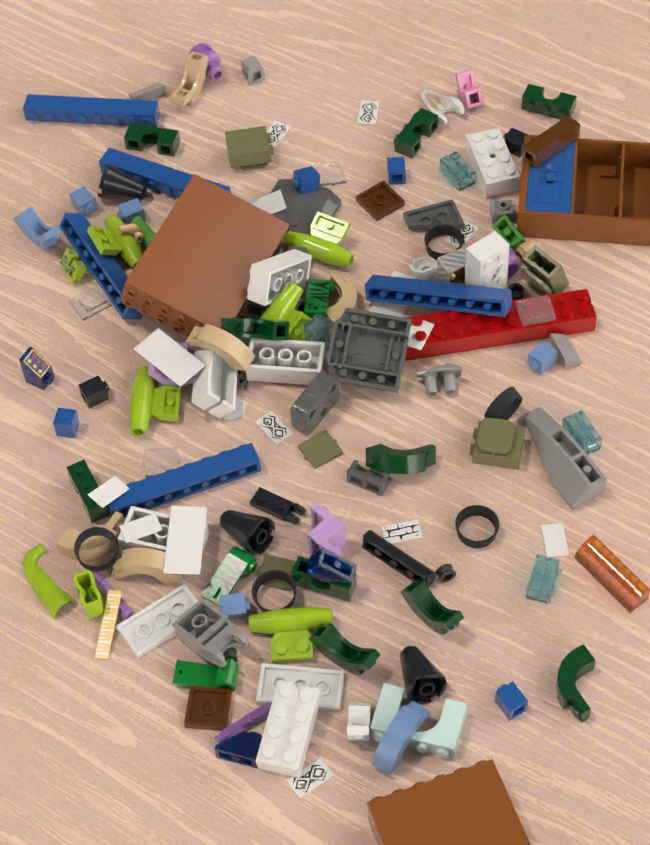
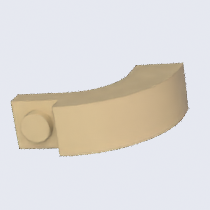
M192 52L185 58L183 80L180 86L169 96V102L175 103L178 106L192 105L205 80L208 62L207 55Z
M337 271L330 274L331 283H334V291L341 299L334 306L327 308V314L324 315V322L331 331H333L334 323L342 316L346 308L358 309L357 289L352 280L346 282L345 278L341 277Z
M205 324L204 327L195 326L186 340L189 346L206 348L217 353L232 369L247 371L255 357L251 350L238 338L223 329L209 324Z
M116 511L104 526V528L115 535L117 541L121 532L120 525L124 524L123 514ZM67 528L56 543L59 554L78 560L75 556L74 545L80 534ZM92 536L82 543L79 549L80 560L88 561L104 557L115 550V546L111 540L104 536Z
M130 548L123 550L122 556L116 558L111 577L118 580L133 574H146L168 585L182 580L183 574L163 573L166 552L150 548Z

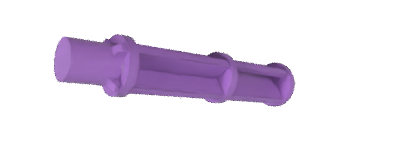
M92 572L96 586L107 598L108 590L115 591V589L104 576H101L98 572ZM121 598L118 612L123 619H128L132 616L133 610Z
M266 702L223 729L219 735L214 737L217 744L219 745V743L221 744L225 740L229 741L233 736H237V734L267 717L271 704Z

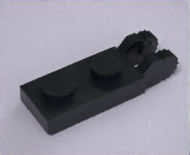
M261 487L258 488L250 500L252 507L295 525L299 524L300 518L291 513V511L301 516L306 513V509L303 506Z

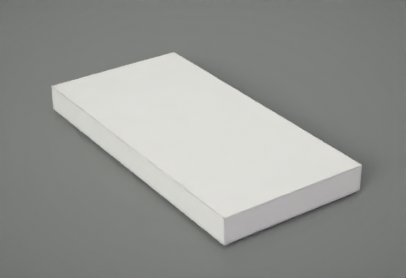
M184 584L116 625V629L137 659L176 636L177 634L172 624L194 606L198 600Z
M262 663L256 704L263 705L266 702L272 704L278 680L297 684L299 689L301 685L320 689L321 701L318 710L340 712L345 671Z

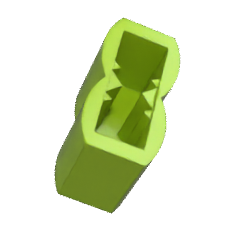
M85 570L74 574L75 587L85 615L89 619L103 615L104 605L92 572Z

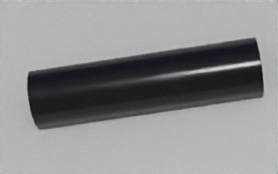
M372 530L367 531L363 535L362 548L413 582L415 580L425 581L428 587L433 583L436 572Z

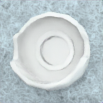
M428 256L420 257L417 260H413L412 265H410L411 273L416 279L430 280L437 273V262Z

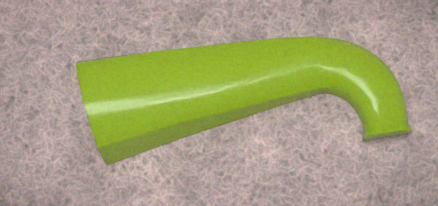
M39 543V545L26 553L23 560V570L37 597L51 617L55 619L56 612L62 605L69 601L76 603V600L61 589L38 566V559L46 554L44 546Z

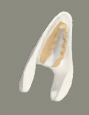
M430 90L421 92L422 99L428 110L438 115V122L442 125L447 124V118L443 113L454 111L459 115L464 114V107L460 100L451 96H443Z

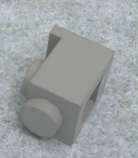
M255 56L242 60V73L245 77H248L249 85L264 80L263 66Z
M491 199V223L494 224L505 214L513 223V215H516V205H512V200L494 201V199Z

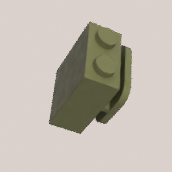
M266 126L225 132L231 168L240 167L242 170L248 171L265 168L271 162V155H274L273 145H269L271 143L270 132L267 133Z
M536 245L523 257L527 269L523 268L521 273L524 279L542 295L562 293L569 285L562 265Z
M485 418L479 421L478 428H474L473 431L475 444L471 443L470 447L473 463L519 470L525 427L514 426L509 420Z

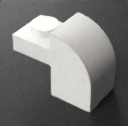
M350 702L347 725L348 740L369 741L371 703Z

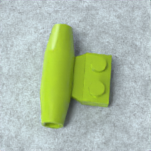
M317 211L310 226L311 235L289 231L285 236V245L307 248V254L312 255L313 259L326 264L350 268L354 261V254L338 246L344 240L351 226L349 222Z
M110 214L105 218L104 222L107 229L105 227L89 226L87 232L101 255L116 256L120 254L132 269L135 268L143 255L142 250L134 236L129 233L119 234L118 226L125 224L117 215Z
M293 281L274 298L260 318L289 321L288 340L304 341L317 322L305 313L294 310L304 289Z
M147 366L138 368L131 389L129 406L130 433L138 437L145 435L151 415L161 421L178 422L181 387L162 385V387L154 389L153 377L148 375L149 367Z
M297 607L275 609L249 616L251 633L274 634L271 640L273 663L314 659V648L309 640L311 636L309 631L316 630L320 624H333L332 609Z

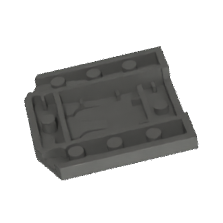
M292 179L278 180L270 192L273 193L281 190L287 208L271 215L290 224L287 233L293 231L311 235L310 226L317 211L334 217L342 205L341 199L336 194L322 186H319V190L300 194L293 187Z
M346 308L333 326L327 355L330 374L338 378L339 383L398 393L412 319Z

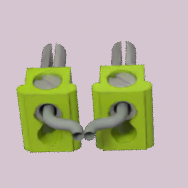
M65 249L60 265L63 270H68L67 276L72 283L80 282L84 273L90 271L83 264L82 259L75 250Z

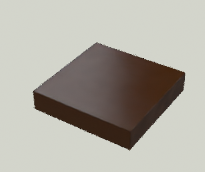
M384 180L356 196V201L376 221L405 206V201Z
M190 686L184 727L218 731L227 728L233 694L232 689Z

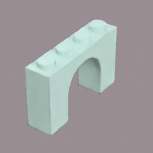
M386 683L383 684L370 726V738L378 742L381 741L388 726L402 708L404 688ZM446 699L437 725L428 731L415 732L407 747L414 748L420 753L429 752L436 754L440 758L449 757L454 759L466 716L467 703Z

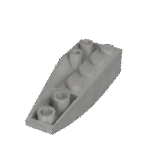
M540 407L523 415L550 482L571 509L605 492L607 478L583 448L556 420Z

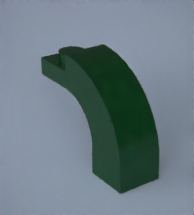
M248 317L221 318V329L235 337L261 338L273 341L288 340L289 321Z
M383 444L366 448V466L379 472L412 474L426 471V467L436 464V446L432 444L408 450L393 449Z
M415 580L400 591L414 613L438 634L444 635L449 630L455 629L464 618L461 611L451 610L443 606L432 594L425 581Z
M320 624L309 637L312 644L329 660L346 671L357 675H362L365 670L371 669L381 655L376 649L361 648L352 644L339 633L333 624Z
M584 644L573 649L563 659L558 670L556 683L557 698L562 709L570 706L572 714L575 717H579L581 722L590 718L591 708L577 690L576 682L583 675L593 671L595 666V659Z

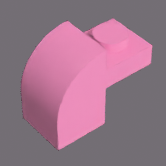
M468 69L455 73L458 86L456 91L463 106L470 109L483 105L481 88L475 84L473 70Z

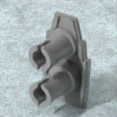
M447 363L430 369H423L417 372L416 378H423L425 380L426 395L438 394L436 379L444 378L445 393L453 394L457 392L455 377L461 376L463 367Z

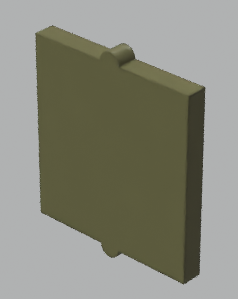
M327 430L298 445V448L304 455V459L308 460L314 469L343 454V451L337 444V440L333 439Z
M265 554L262 565L259 567L258 576L269 570H281L292 577L291 572L296 561ZM272 579L262 584L263 586L285 591L291 590V586L280 579Z

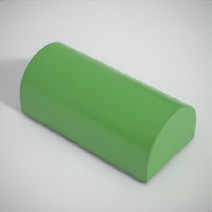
M506 214L492 225L494 230L510 244L513 251L517 246L526 242Z
M137 216L130 224H136L143 231L144 238L141 242L148 247L156 233L140 216Z

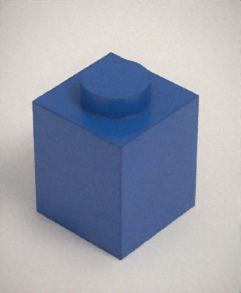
M404 157L387 158L389 185L406 184Z
M312 166L294 170L292 185L300 194L319 190L320 174Z
M58 408L53 421L56 435L75 438L80 424L77 410Z
M513 681L508 685H501L495 692V703L509 721L527 710L528 700Z

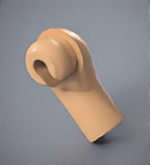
M136 224L118 226L119 234L129 233L134 236L136 241H141L144 238L143 231Z

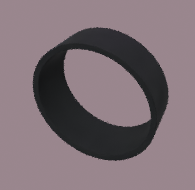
M448 224L436 225L425 234L424 242L427 253L435 260L448 253H438L428 247L429 242L434 237L439 235L454 237L460 244L456 250L462 248L464 241L462 232L455 226Z
M514 387L505 389L489 405L484 418L508 420L519 408L523 398Z
M468 506L461 510L456 517L457 535L461 542L469 547H486L496 538L499 530L498 516L486 506ZM482 516L492 522L495 533L488 539L475 541L464 537L460 533L459 527L468 517Z
M102 527L86 529L77 537L74 545L75 556L85 569L94 572L104 571L111 567L116 561L119 549L115 535ZM92 536H104L111 540L116 550L112 560L105 565L96 567L83 563L79 557V549L86 539Z
M269 570L256 578L252 586V598L260 610L263 612L270 611L259 605L257 593L262 584L272 579H280L287 582L293 590L294 596L292 600L281 609L293 606L297 589L295 581L288 573L281 570Z

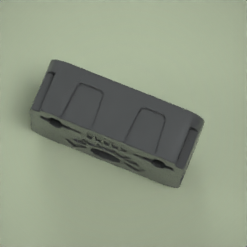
M322 370L316 375L291 406L292 427L307 435L314 431L339 400L338 378Z

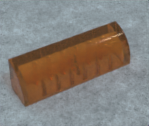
M595 535L589 537L579 547L574 558L629 613L648 600L650 589Z

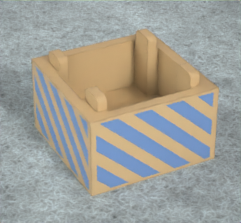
M470 245L437 258L438 282L465 284L466 248Z

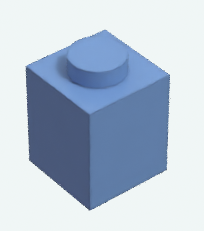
M85 186L69 194L72 206L78 213H83L85 217L98 210L95 197Z
M138 198L118 205L119 213H117V216L125 225L130 224L137 216L146 221L144 209Z
M543 340L528 353L527 365L533 371L542 375L556 363L558 351Z
M244 593L220 596L221 612L228 616L229 619L247 616V610H250L249 598H245Z

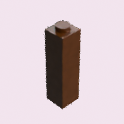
M567 115L523 146L522 159L536 168L579 138L580 123Z

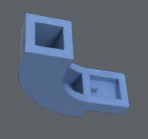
M29 207L13 218L25 236L42 249H47L60 240L57 233L62 231L58 225L49 227L44 224L32 207Z
M413 700L408 706L404 705L385 731L371 765L390 776L400 765L410 739L427 720L431 711Z

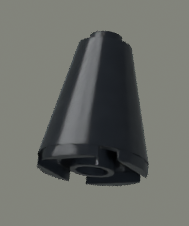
M106 165L108 170L103 171L99 189L102 191L101 194L98 193L99 198L122 200L138 198L141 201L142 198L146 197L148 188H145L143 182L113 165Z
M227 510L220 516V526L252 555L264 553L273 541L274 536L271 534L272 529L275 530V524L268 517L234 510Z
M405 647L400 653V662L406 696L410 701L413 700L420 705L432 702L431 698L436 695L439 698L445 692L447 681L444 675L418 647Z

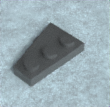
M453 199L403 212V218L409 230L430 229L440 224H448L458 229H465V223Z

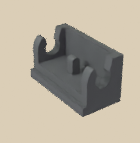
M354 460L346 471L347 483L383 496L392 480L390 473L381 475L361 467L358 464L359 461Z

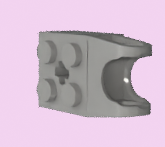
M203 598L172 624L182 643L205 660L221 668L227 665L223 653L228 648H246L249 645L245 636L229 620L228 616Z

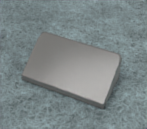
M158 82L133 92L129 96L132 100L150 101L165 95V86Z
M550 334L549 342L558 351L557 356L565 369L582 364L579 355L566 334Z

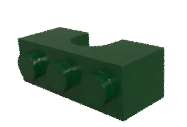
M528 84L522 96L521 109L562 120L567 115L572 117L576 108L577 96L560 92L557 98L547 99L544 97V87Z
M423 108L414 113L409 123H406L400 134H397L394 138L395 152L413 159L421 149V136L419 135L431 137L438 128V115Z
M135 123L129 124L124 136L126 149L142 152L147 144L155 143L157 144L158 154L175 157L180 144L179 130Z
M85 460L67 466L70 481L76 493L80 495L91 523L110 516L107 505L102 508L88 496L90 492L98 488V485Z
M298 556L291 572L296 586L349 602L357 586L356 572H352L351 575V571L345 573V569L337 567L335 573L327 572L326 575V572L319 568L318 561Z

